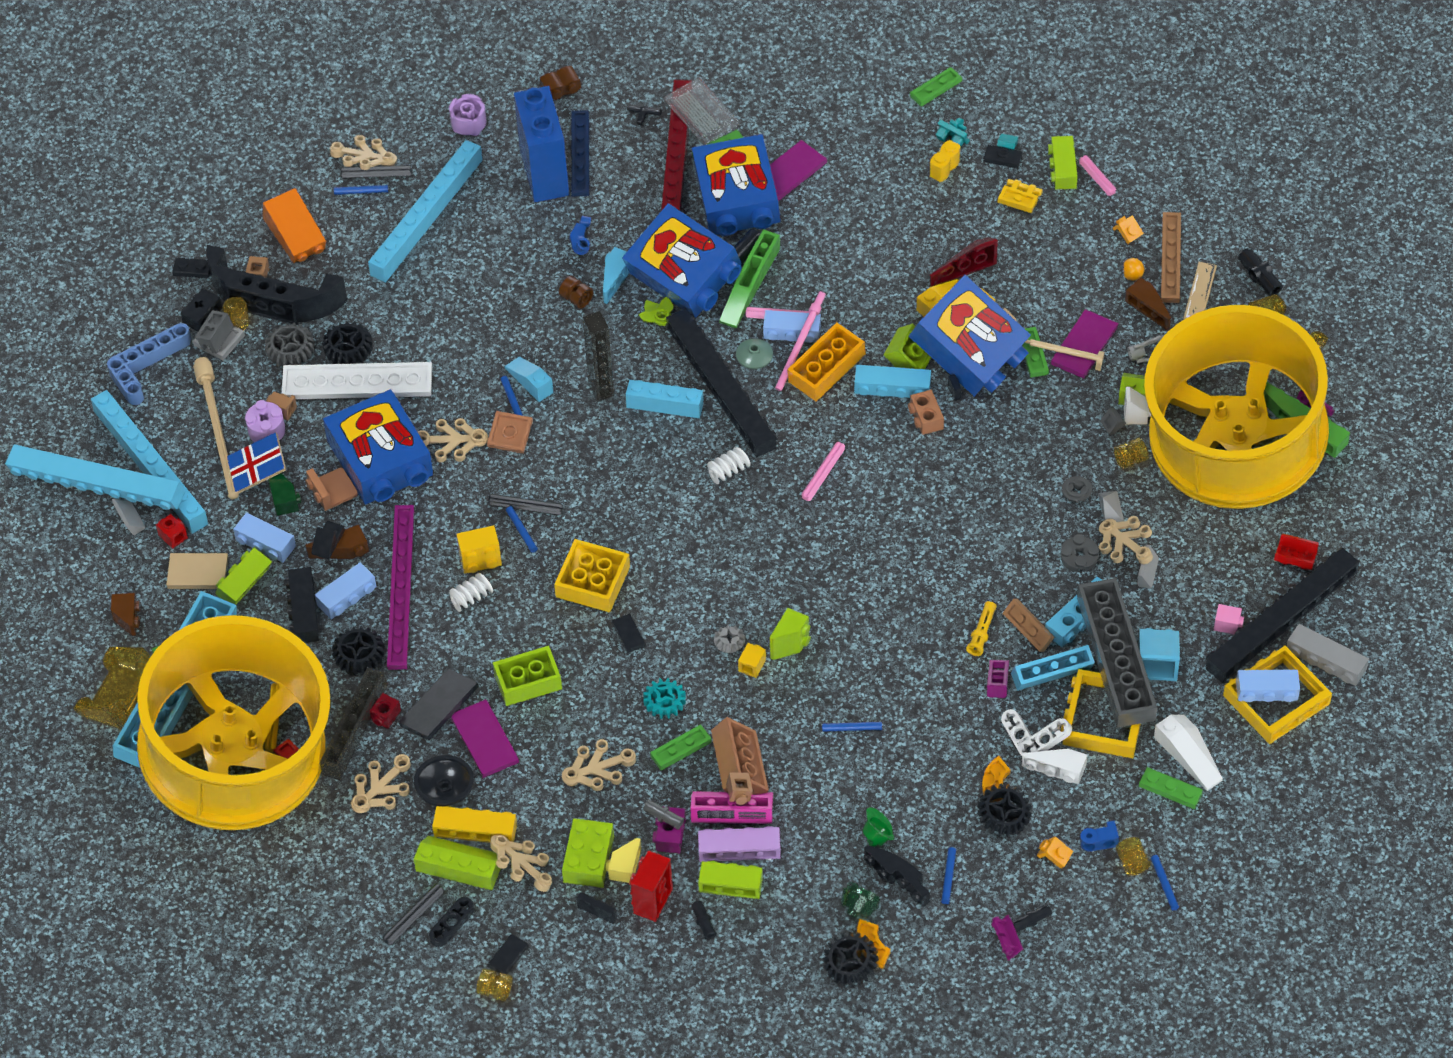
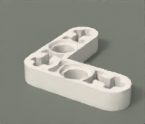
M1006 710L1001 717L1004 727L1021 756L1023 753H1027L1028 747L1031 748V752L1047 751L1066 739L1072 732L1071 724L1063 718L1055 720L1036 734L1031 735L1023 719L1015 710ZM1010 716H1013V721L1015 722L1016 726H1013V724L1009 722ZM1061 725L1064 726V731H1063V732L1060 731V730H1061V729H1060V726H1061ZM1024 730V737L1016 739V733ZM1044 735H1049V742L1046 744H1042V737Z

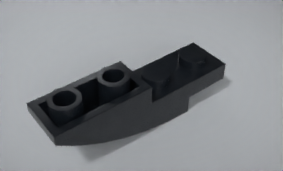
M869 845L864 847L865 862L868 866H873L877 870L882 880L886 879L890 885L897 881L898 885L902 889H906L910 893L911 898L916 903L919 902L923 907L930 903V892L922 885L923 874L918 869L889 851Z

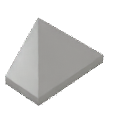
M1118 492L1098 493L1104 521L1114 519L1116 522H1123L1124 518Z

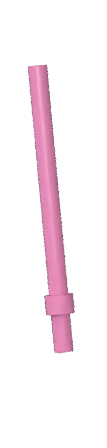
M819 291L815 302L809 308L810 313L776 384L775 389L778 391H782L788 378L787 369L796 361L815 317L819 315L822 309L821 304L826 296L824 292Z

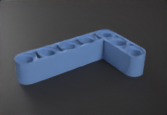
M184 323L176 324L111 357L107 361L110 377L128 403L139 405L144 400L141 384L134 376V373L189 346L191 343L189 327Z

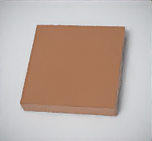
M496 411L487 447L524 454L533 418Z

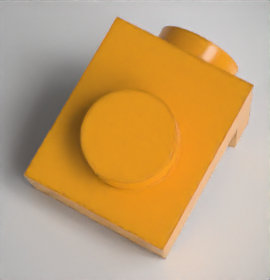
M1133 215L1127 219L1123 216L1115 221L1117 225L1112 228L1114 231L1116 229L1119 230L1127 244L1144 234Z
M1055 836L1042 841L1039 845L1040 851L1037 856L1039 858L1046 856L1061 869L1065 867L1073 851Z

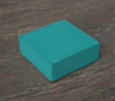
M1001 133L997 146L1014 150L1019 137Z

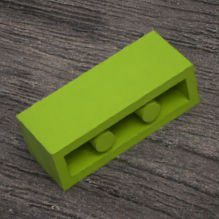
M1073 136L1051 137V144H1048V155L1052 156V158H1049L1050 169L1053 168V171H1051V182H1054L1055 189H1077V168Z
M255 547L250 552L247 550L240 558L242 561L230 568L228 571L229 575L226 578L222 577L218 581L215 594L219 598L237 605L269 570L272 561Z
M702 861L698 881L699 892L760 899L763 868L754 865L741 866L735 863L724 864L716 861Z

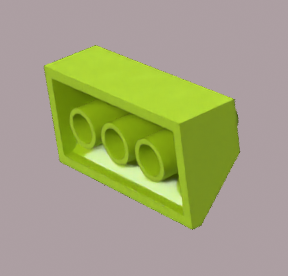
M427 836L420 842L414 857L415 870L417 872L492 891L501 870L496 865V852L433 836Z

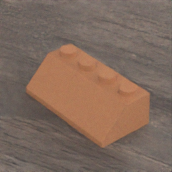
M726 717L711 730L723 790L728 793L726 782L729 772L749 773L753 790L752 795L767 793L769 789L756 731Z

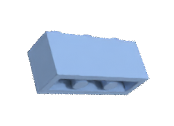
M765 310L763 338L797 341L809 313ZM821 314L816 315L804 342L812 343L819 340Z
M245 513L233 529L238 543L250 546L252 549L255 547L258 551L268 555L272 560H278L282 563L296 547L294 535L248 513Z
M358 563L316 593V604L330 619H333L376 588L375 576L362 563Z
M1238 670L1236 678L1238 701H1298L1300 693L1298 670Z

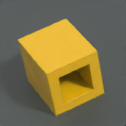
M747 643L738 660V671L757 678L766 661V649L759 645Z

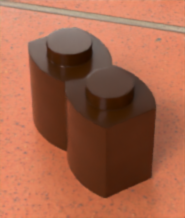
M565 66L556 72H550L540 77V86H549L553 100H558L565 94L576 93L581 89L580 79L572 66Z

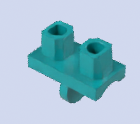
M958 118L956 121L951 119L949 123L940 119L937 123L939 126L936 133L937 139L945 142L950 135L953 137L951 141L959 144L960 147L963 143L968 144L970 141L967 138V133L965 132L967 127L963 125L964 120L962 118Z

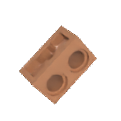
M932 389L910 395L908 409L910 414L914 415L915 426L917 429H920L922 435L943 430L944 417Z

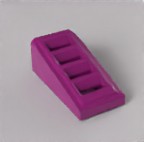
M989 660L988 697H1007L1009 660Z

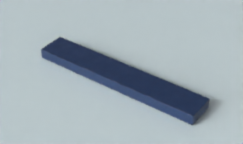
M589 110L571 111L572 197L590 196Z

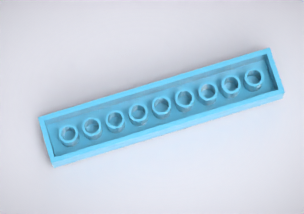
M201 591L180 629L207 618L229 615L237 616V605ZM186 684L177 689L162 706L154 725V729L159 737L171 735L193 696V693ZM137 702L113 744V756L140 768L137 739L141 721Z

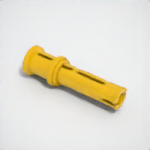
M991 601L985 602L977 628L972 631L971 642L966 647L967 652L973 656H981L984 652V643L988 641L987 632L997 607Z

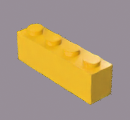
M436 806L432 829L434 837L490 843L494 835H503L509 841L514 842L517 819L516 814L510 812L499 813L490 810L480 811L472 810L471 808L461 809L451 806Z

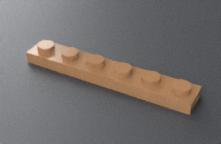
M1163 212L1161 300L1167 303H1179L1181 213Z

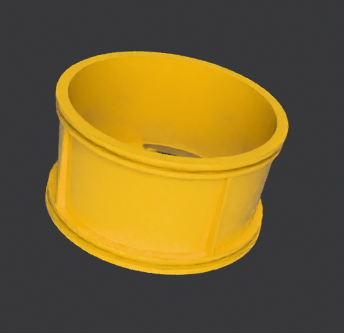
M1250 305L1219 306L1198 312L1179 322L1162 337L1154 348L1146 367L1144 384L1146 401L1151 414L1149 426L1150 446L1157 466L1168 481L1178 490L1199 502L1216 507L1231 509L1252 508L1267 505L1290 495L1306 483L1314 474L1324 457L1329 438V423L1325 408L1328 375L1326 363L1319 346L1312 336L1298 323L1285 315L1267 308ZM1231 362H1248L1250 364L1245 396H1210L1187 384L1189 378L1215 365ZM1271 369H1276L1287 375L1302 389L1311 405L1307 415L1283 419L1269 418L1264 390ZM1169 403L1198 416L1207 417L1194 441L1189 440L1176 431L1165 419L1164 415ZM1287 434L1271 444L1254 449L1251 448L1253 444ZM1218 444H1221L1226 450H1219L1215 448L1218 446Z
M229 615L207 618L185 626L172 634L149 658L140 678L138 688V712L141 721L137 739L138 760L144 779L154 795L178 816L197 825L220 830H242L259 827L278 820L294 810L305 800L316 785L325 759L326 740L324 730L330 710V692L327 677L321 663L312 650L296 635L277 624L255 617ZM220 671L249 672L268 678L280 687L256 715H252L236 704L226 700L211 675L214 672ZM186 684L210 716L186 733L159 737L154 729V725L162 706L177 689ZM298 703L306 715L311 735L306 743L289 759L264 751L263 744L274 721L292 704ZM203 749L208 771L194 767L180 758H185ZM235 765L265 770L245 775H229L228 768Z

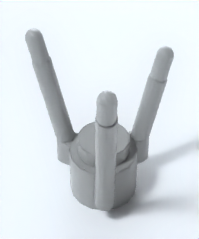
M1159 335L1140 344L1127 347L1130 360H1136L1137 364L1148 362L1149 358H1143L1146 355L1144 347L1158 342L1164 335Z

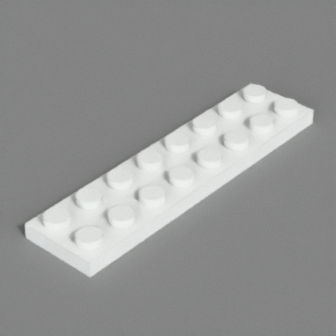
M432 362L283 366L282 394L288 397L294 395L296 399L371 398L390 389L396 397L431 396Z

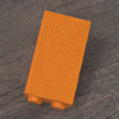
M296 188L263 202V219L293 263L297 261L302 262L308 256L320 254L326 249V240Z

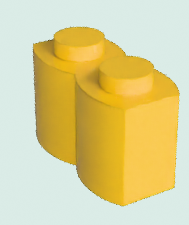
M948 140L941 146L940 152L933 155L930 160L931 178L942 182L947 179L950 171L958 166L960 162L959 144Z

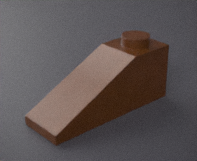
M1140 277L1126 290L1125 302L1168 331L1170 329L1171 316L1155 287Z
M359 524L345 529L330 559H353L369 552L368 542ZM313 542L305 545L309 559H325L311 554Z

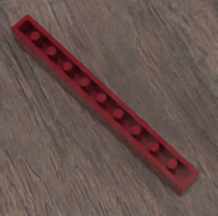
M674 80L661 211L668 203L679 211L682 209L690 120L673 101L677 99L683 105L678 98L684 102L681 96L685 99L683 95L686 96V93L690 92L692 95L691 80Z

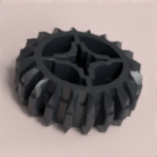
M347 321L346 324L339 322V326L333 325L332 329H327V334H324L322 342L324 354L328 360H332L333 364L362 363L363 358L368 359V354L371 353L373 345L370 332H368L366 327L363 328L362 324L357 325L355 321L352 324H349Z
M353 626L351 631L346 629L345 634L339 633V638H335L334 645L332 646V656L335 664L339 666L341 671L346 670L347 674L353 672L355 676L358 672H361L364 676L365 671L372 672V667L378 669V663H382V657L385 655V646L381 636L376 631L371 632L369 627L364 630L362 626L359 629Z
M1002 783L999 784L998 788L994 785L991 786L990 790H985L984 795L980 796V802L977 805L979 809L977 816H981L980 823H986L984 828H991V834L997 831L999 837L1002 836V833H1005L1007 838L1011 832L1017 835L1018 830L1023 831L1024 825H1028L1029 818L1032 815L1030 812L1032 807L1030 804H1027L1029 797L1023 798L1025 793L1024 791L1018 793V787H1015L1014 790L1010 789V783L1007 784L1006 788L1003 787ZM1003 798V800L1000 802L995 801L994 803H991L995 799ZM1004 804H1005V809H1006L1005 816H1003V814H1004V811H1003ZM1018 818L1013 822H1006L1007 819Z
M849 932L847 937H845L844 933H841V939L839 940L834 937L835 943H828L829 949L824 950L826 957H823L824 969L828 971L829 978H833L835 983L840 981L842 986H845L848 982L850 987H853L854 982H857L860 986V980L862 979L868 982L867 975L874 976L872 969H877L878 965L875 962L879 961V957L876 955L878 950L874 947L873 941H869L866 935L861 937L859 932L855 936H853L852 932ZM863 950L866 951V960L864 963H862L860 959ZM839 955L842 960L840 967L836 968L835 962Z

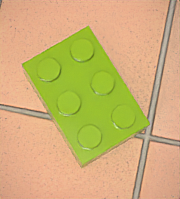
M549 646L493 662L494 676L506 706L562 690L561 676Z
M573 818L562 868L563 883L604 887L607 873L606 863L610 859L614 840L613 823Z

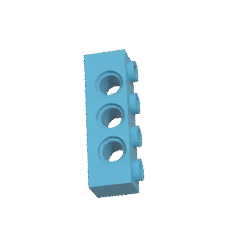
M1096 577L1091 582L1101 581V579ZM1077 595L1045 623V627L1055 637L1053 641L1060 647L1071 643L1080 631L1083 632L1086 629L1083 616L1080 614L1081 609Z

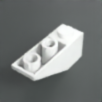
M1071 749L1023 753L1022 755L1023 767L1031 771L1042 772L1049 777L1063 779L1068 783L1079 784L1087 764V754Z

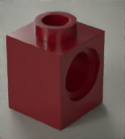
M384 693L381 694L370 709L373 723L388 729L401 712L400 701Z

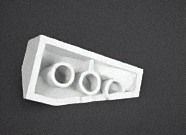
M1169 715L1155 725L1154 738L1206 791L1222 781L1223 778L1198 728L1185 715Z

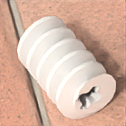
M735 447L733 451L729 450L726 454H722L720 458L717 457L714 461H709L707 467L713 482L719 484L718 478L725 481V474L729 478L732 477L731 471L737 474V467L743 471L745 469L743 464L750 467V461L741 448Z
M477 573L475 577L469 578V581L465 580L462 585H457L456 589H450L449 594L454 607L458 612H461L460 605L468 608L467 601L473 605L474 597L480 601V594L486 597V590L493 593V588L484 575Z

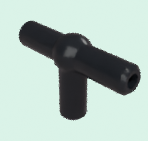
M627 105V111L639 113L636 123L640 126L643 125L646 114L658 116L662 114V110L659 108H652L646 105Z

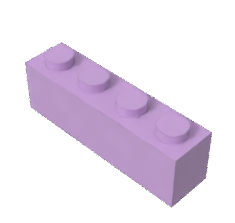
M779 827L725 828L724 830L705 829L698 831L700 862L781 859Z

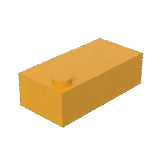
M836 322L787 369L788 382L817 402L866 355L865 342Z

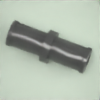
M650 799L647 800L643 807L644 811L657 817L658 821H664L676 829H679L684 822V818L669 811L668 807H662Z

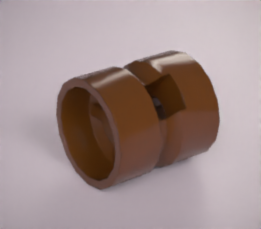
M574 276L567 277L559 288V295L567 301H571L579 309L586 307L594 294L591 287L582 283Z

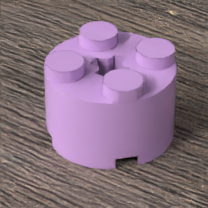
M465 94L462 95V98H455L451 102L449 111L453 131L462 135H479L486 125L485 105L476 95Z
M259 400L247 411L245 416L249 437L254 443L275 432L278 434L279 440L282 439L285 434V423L279 406L271 402Z

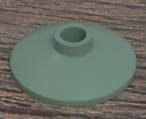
M748 339L738 346L736 358L745 368L760 369L771 362L773 350L764 340Z

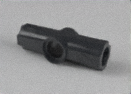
M1246 248L1242 250L1238 255V260L1248 270L1250 279L1254 283H1259L1269 296L1277 295L1282 290L1283 285L1274 276L1270 264L1267 261L1262 262L1252 249Z

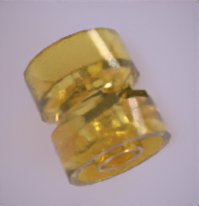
M232 297L224 302L223 312L228 313L235 327L245 330L250 324L245 300L239 297Z
M1139 437L1130 440L1128 445L1126 443L1117 445L1113 450L1117 464L1123 470L1132 467L1134 462L1139 464L1147 461L1149 458L1147 447Z
M1130 837L1118 843L1116 851L1120 860H1122V866L1127 875L1141 874L1150 867V861L1144 852V847L1139 838Z
M484 968L480 973L476 992L479 995L487 997L493 995L494 999L506 1001L512 988L513 976L505 973L497 975L496 971Z

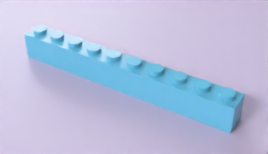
M468 140L464 141L368 261L370 276L386 283L482 162L481 146Z
M105 390L91 398L95 414L144 474L179 481L184 487L185 493L177 510L173 509V511L193 534L207 526L208 520L205 510L111 394Z
M15 444L5 463L10 472L16 476L25 475L33 480L39 478L47 483L53 484L56 482L64 487L74 486L79 490H91L99 495H103V493L109 494L116 499L122 497L130 502L139 501L147 506L157 505L165 510H177L185 493V489L179 481Z

